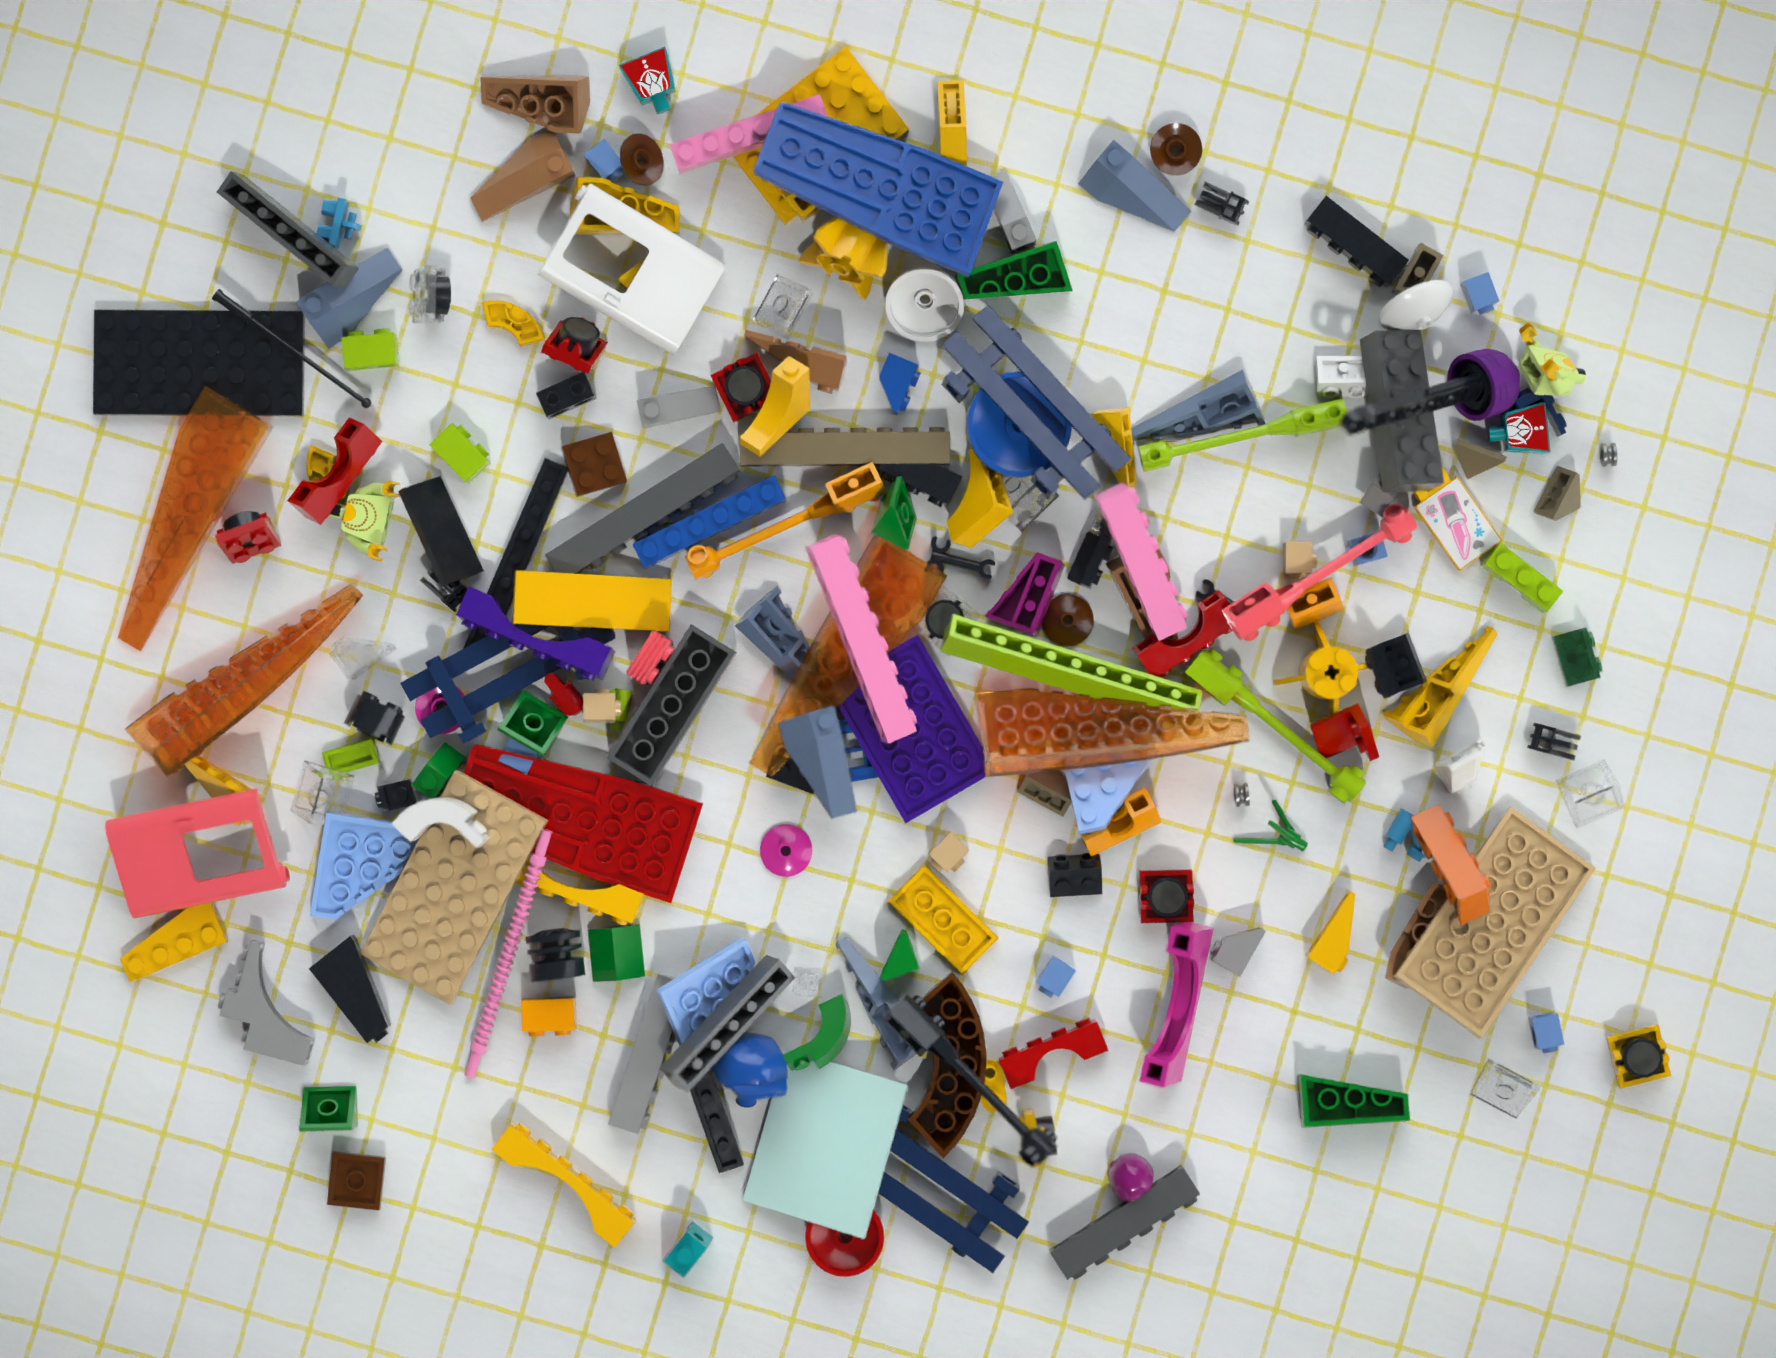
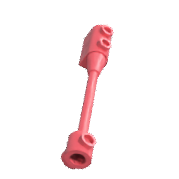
M1392 504L1386 507L1383 511L1384 519L1380 521L1381 530L1306 578L1276 590L1265 582L1222 610L1236 637L1239 640L1252 641L1258 637V629L1265 625L1268 627L1278 625L1281 621L1280 615L1285 613V610L1306 589L1383 540L1388 539L1394 543L1397 541L1399 543L1410 541L1412 538L1411 532L1417 529L1416 521L1411 513L1401 504Z

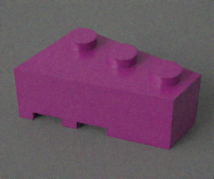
M1037 552L1007 591L1001 595V598L993 608L986 613L985 617L1037 638L1065 564L1060 560Z

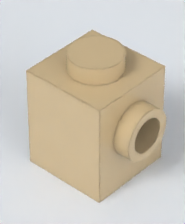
M1312 541L1284 542L1283 574H1290V579L1306 578V574H1311L1312 568L1317 567V554L1312 553Z
M595 689L594 693H583L584 723H615V716H621V700H615V693H610L609 689Z
M950 831L928 853L932 857L929 862L939 872L942 869L946 872L950 869L955 872L965 862L962 857L969 849Z

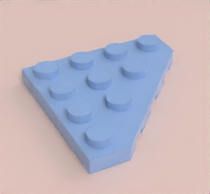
M1145 716L1057 735L1079 835L1103 830L1108 826L1116 810L1121 807L1131 792V788L1138 778L1140 779L1157 750L1165 742L1161 719Z
M326 812L310 916L336 920L354 905L359 904L373 894L378 888L400 875L419 838L410 842L392 825L393 822Z
M742 937L656 990L679 1046L753 969L755 960L746 939Z

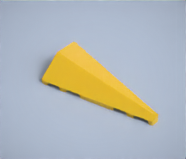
M1486 626L1484 634L1473 643L1467 642L1464 645L1465 650L1455 658L1450 657L1426 677V683L1421 684V687L1410 696L1407 694L1401 698L1402 703L1391 712L1387 710L1383 714L1384 718L1411 739L1434 747L1498 635L1494 628Z

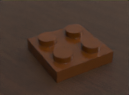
M612 432L561 446L576 497L627 482Z
M334 1151L332 1154L327 1205L380 1210L386 1157Z

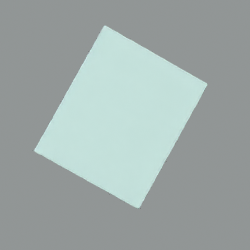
M786 1048L785 1053L791 1051L792 1049ZM814 1061L810 1062V1065L802 1070L791 1071L787 1066V1093L782 1097H772L743 1201L865 1239L908 1085L834 1062H830L820 1069Z

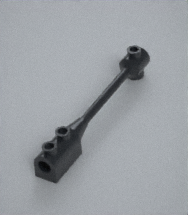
M907 994L887 1013L883 1020L920 1057L929 1050L949 1065H952L1022 1136L1020 1144L1022 1148L1019 1150L1022 1160L1032 1167L1036 1164L1040 1165L1058 1147L1054 1143L1057 1140L1056 1134L1049 1128H1045L1043 1131L1039 1127L1029 1129L959 1058V1054L942 1029L945 1026L943 1019L937 1014H933L930 1017L923 1010L926 1007L925 1001L918 995L911 998Z

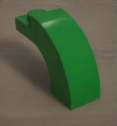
M842 994L818 1005L822 1014V1024L815 1038L783 1054L786 1064L791 1071L805 1069L812 1061L820 1069L836 1058L843 1049L850 1033L851 1014L847 1000Z

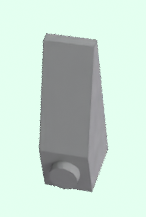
M1006 171L993 176V178L1003 181L993 211L1011 254L1035 245L1036 237Z
M715 386L636 400L644 429L721 412Z

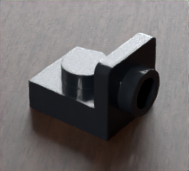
M408 779L378 786V792L375 793L378 808L382 807L383 812H388L417 804L414 789L411 785L412 780Z

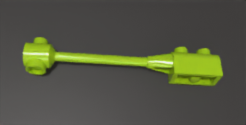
M1343 398L1291 410L1289 413L1265 425L1172 447L1164 440L1138 446L1143 472L1170 466L1171 460L1175 456L1264 435H1295V437L1341 427L1339 421L1347 412Z
M1210 648L1209 651L1203 649L1183 672L1187 677L1221 705L1226 706L1232 700L1261 718L1330 775L1329 785L1331 788L1328 791L1343 804L1347 801L1351 802L1366 784V781L1363 779L1365 773L1359 767L1353 764L1351 768L1347 765L1337 768L1261 706V703L1241 679L1243 673L1232 664L1229 668L1222 664L1220 661L1223 659V656L1213 648Z

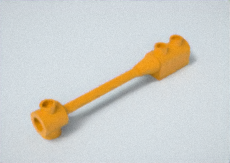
M873 462L825 483L828 493L812 503L804 511L719 550H715L710 546H693L688 551L685 559L694 579L711 577L715 571L720 569L722 559L811 518L817 519L843 512L850 513L856 509V506L867 501L874 502L878 500L880 495L886 493V490Z

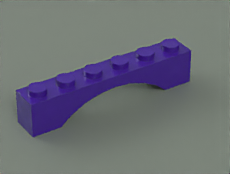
M468 587L456 613V616L462 620L461 625L472 630H476L477 627L486 630L485 635L498 641L500 637L510 640L508 645L522 651L524 647L533 650V656L544 661L548 657L557 661L555 665L570 671L571 667L580 670L579 675L591 681H594L595 677L603 680L615 654L612 647L589 637L563 642L533 637L510 622L493 596L472 587Z

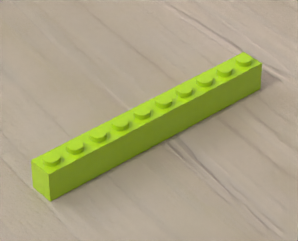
M953 614L944 630L940 652L1188 728L1200 710L1202 690L955 614Z

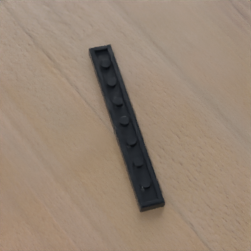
M547 458L542 463L487 591L488 595L493 596L498 601L506 616L513 602L515 571L527 570L568 474L566 466ZM479 627L476 630L471 629L463 649L486 637V630Z

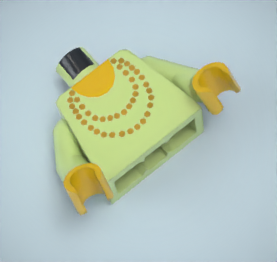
M1527 322L1519 329L1526 349L1518 368L1534 394L1567 396L1571 393L1575 384H1582L1585 381V370L1575 368L1568 355L1541 348L1538 340L1533 338L1538 332L1530 322Z
M386 481L385 483H372L358 488L355 494H349L347 504L337 503L329 517L343 520L341 530L346 532V540L358 552L368 555L371 559L379 562L383 561L378 557L381 550L387 551L384 543L395 500L392 497L398 498L400 496L395 494L393 489L396 485H400V482Z

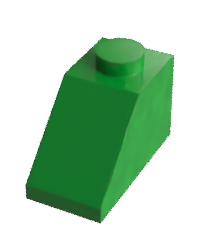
M444 742L411 785L430 799L438 798L448 784L453 772L459 769L466 756Z

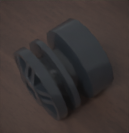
M565 928L549 929L525 937L526 944L538 943V948L527 950V954L540 956V961L529 964L531 982L572 978L586 974L584 957L571 956V951L582 947V943L570 944L569 941L571 938L581 937L580 930Z

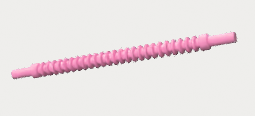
M542 829L535 853H532L529 862L531 865L527 866L529 872L525 873L527 879L522 881L525 886L520 888L522 894L518 895L520 901H516L518 905L517 908H514L516 914L511 916L513 922L509 923L511 929L507 930L509 936H505L507 942L502 945L505 949L500 951L502 957L498 958L500 964L496 965L498 971H494L496 977L491 979L493 985L489 986L491 992L487 993L489 999L485 1000L487 1006L482 1008L485 1012L480 1014L482 1020L478 1021L480 1027L476 1028L478 1034H474L476 1040H473L470 1046L472 1052L465 1071V1076L470 1078L475 1077L481 1055L486 1052V1042L490 1040L487 1036L492 1033L490 1028L494 1027L492 1021L496 1020L494 1014L498 1013L496 1007L501 1005L498 1001L503 999L501 993L505 992L503 986L507 985L505 979L509 978L507 972L512 970L509 966L514 964L512 958L516 957L514 951L518 950L516 944L521 942L518 938L522 937L521 930L525 929L523 923L527 922L525 916L529 915L527 909L532 907L529 903L534 900L532 895L536 894L534 887H538L536 881L541 879L538 874L543 872L541 867L545 866L547 860L545 853L552 831Z

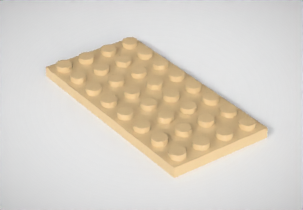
M459 770L453 772L441 797L463 801L476 809L478 812L471 820L473 822L475 820L480 822L486 828V834L490 838L484 845L476 848L450 824L437 822L429 826L420 836L361 950V954L364 957L449 1005L453 1004L533 851L542 829L545 828L548 822L547 819Z
M1512 807L1507 808L1475 856L1479 866L1477 868L1481 875L1485 874L1491 885V888L1488 889L1489 913L1460 925L1456 917L1458 915L1456 903L1450 905L1446 898L1393 976L1479 1039L1483 1038L1596 869Z

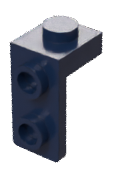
M1529 387L1519 392L1516 401L1512 405L1514 410L1521 409L1537 400L1540 403L1545 402L1547 418L1556 436L1559 437L1566 433L1564 429L1567 427L1566 421L1561 413H1556L1552 405L1555 403L1552 395H1536Z

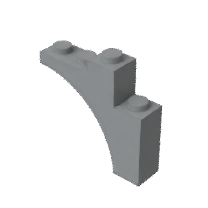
M252 941L243 950L242 960L245 961L243 971H238L235 980V986H238V989H228L226 994L222 993L218 1002V1008L221 1009L220 1016L250 1024L249 1027H245L241 1042L245 1043L244 1050L305 1066L309 1063L315 1038L291 1026L273 1005L263 978L262 959L265 943Z

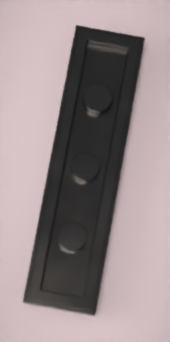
M710 1068L691 1088L690 1093L720 1174L744 1166V1162Z

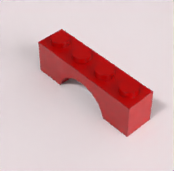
M350 417L334 437L337 456L330 472L317 481L302 480L287 500L305 518L320 525L330 515L332 509L340 498L345 495L346 490L361 473L363 467L382 443V440L365 424Z
M1218 590L1197 604L1198 619L1194 628L1187 635L1175 640L1162 639L1159 641L1152 634L1132 647V650L1148 674L1162 678L1178 663L1187 662L1195 652L1211 646L1215 639L1222 634L1232 632L1222 611L1230 603L1221 591Z
M1090 1017L1076 1022V1027L1066 1031V1028L1063 1027L1051 1032L1052 1037L1042 1040L1041 1037H1037L1026 1042L1027 1047L1017 1050L1015 1046L1003 1051V1056L998 1059L1010 1089L1034 1081L1036 1067L1040 1059L1052 1050L1068 1049L1077 1053L1083 1060L1109 1051L1097 1020L1091 1021Z

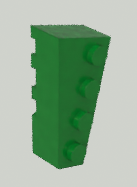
M1057 241L972 268L968 277L959 273L955 274L964 299L1073 291Z
M1303 1074L1297 1075L1302 1128L1410 1121L1409 1099L1406 1093Z

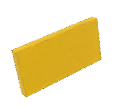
M925 864L888 900L961 975L999 938Z

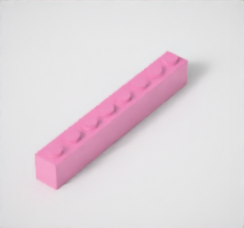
M831 535L805 546L881 741L891 743L916 732L917 730L914 725L917 723L916 716L912 709L907 707L905 702L907 694L904 687L897 682V668L892 660L889 661L886 654L888 645L884 637L879 636L876 628L879 626L877 617L868 608L867 602H869V597L864 587L859 585L857 580L859 572L856 565L849 560L847 553L850 552L846 540L844 538L841 539L840 535Z

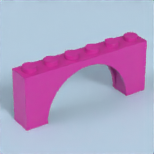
M1192 922L1171 926L1166 952L1171 954L1174 963V979L1170 1004L1159 1037L1150 1052L1144 1056L1139 1082L1165 1088L1182 1081L1214 929L1212 927Z

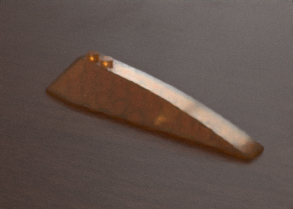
M207 386L202 390L178 431L118 638L139 651H142L274 427Z
M874 535L856 565L859 572L857 580L860 587H864L868 594L869 602H867L870 612L873 611L877 617L879 626L876 628L879 636H883L888 645V651H886V654H888L896 645L900 644L913 627H916L921 622L947 575L907 550H903ZM831 612L827 615L749 761L750 765L771 777L791 757L784 748L778 723L832 706L836 709L859 686Z
M350 584L322 601V609H309L301 614L302 618L297 624L289 626L286 623L278 628L280 634L270 640L267 636L263 637L229 658V665L212 668L209 670L207 678L200 682L194 679L186 684L187 690L179 695H176L175 692L171 693L126 727V732L167 777L179 772L185 763L201 755L207 746L243 719L285 682L330 636L363 597V594Z
M1034 688L978 693L986 777L1128 763L1192 753L1249 741L1246 715L1211 711V713L1198 712V709L1187 708V710L1172 709L1169 705L1160 704V707L1149 706L1145 702L1106 697L1095 699L1089 698V695L1079 694V696L1063 695V692H1040L1039 689Z

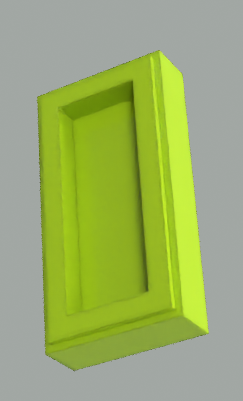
M373 738L322 752L329 778L380 763Z

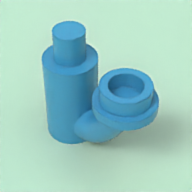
M1400 809L1385 835L1388 839L1383 847L1393 852L1397 843L1401 845L1408 832L1411 831L1413 847L1408 846L1407 855L1420 862L1426 856L1422 853V849L1412 831L1411 817L1414 815Z

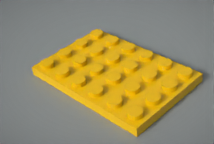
M846 46L756 114L759 115L777 109L782 102L792 104L820 94L827 117L896 140L909 131L908 126ZM762 147L733 156L734 160L784 225L797 217L775 186L754 174L753 170Z

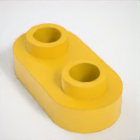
M986 1059V1069H994L995 1075L991 1078L985 1076V1084L1006 1104L1007 1096L1002 1066L994 1059ZM981 1096L980 1101L982 1106L987 1111L997 1112L991 1106V1104L983 1096Z

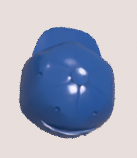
M744 1032L712 1066L720 1083L737 1095L735 1101L741 1107L750 1108L756 1105V1100L782 1097L787 1093V1064L781 1049L771 1037Z

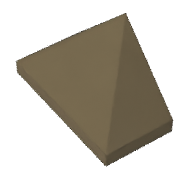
M1459 439L1454 440L1452 448L1467 479L1505 462L1507 458L1501 454Z
M1557 466L1533 511L1535 514L1554 521L1581 508L1580 475L1577 472Z
M1060 769L1029 772L1017 791L1062 817L1072 803L1068 785Z

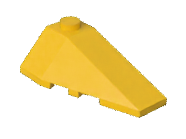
M576 178L570 205V217L577 207L578 200L575 199L577 192L582 185L587 187L591 183L673 233L680 232L679 206L653 196L641 194L632 188L614 184L605 178ZM587 214L575 234L617 235L623 233L592 214Z
M171 743L170 748L211 798L252 790L180 743ZM259 794L262 804L266 797ZM246 820L236 822L234 824L237 826H240L241 823L246 825L249 824L251 821Z

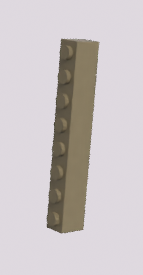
M890 427L877 428V432H866V428H850V432H840V428H824V433H814V428H798V433L786 432L761 457L740 445L741 467L864 466L873 462L874 466H880V464L950 465V432H945V427H929V432H918V427H904L903 432H892Z

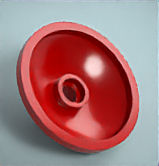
M874 1209L865 1239L850 1235L848 1239H843L840 1236V1231L808 1221L805 1232L807 1251L813 1262L820 1269L831 1275L850 1277L861 1274L877 1261L882 1252L884 1229Z

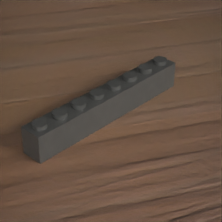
M721 443L554 548L545 556L556 573L582 574L581 571L589 566L593 570L605 562L603 558L611 552L615 556L627 548L626 543L630 540L635 539L637 542L649 535L648 529L654 525H657L659 528L671 521L670 515L679 510L680 514L692 508L694 506L692 501L700 496L704 500L716 492L714 488L719 484L724 483L726 486L738 478L736 474L740 472V469L724 444Z

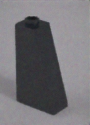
M351 935L312 965L309 970L366 1043L372 1040L377 1043L389 1034L386 1029L391 1026V1023L366 960L361 954L359 942L354 935Z

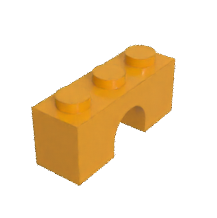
M1145 787L1127 796L1123 802L1122 809L1112 816L1110 823L1105 829L1080 834V837L1092 857L1162 822L1156 806Z

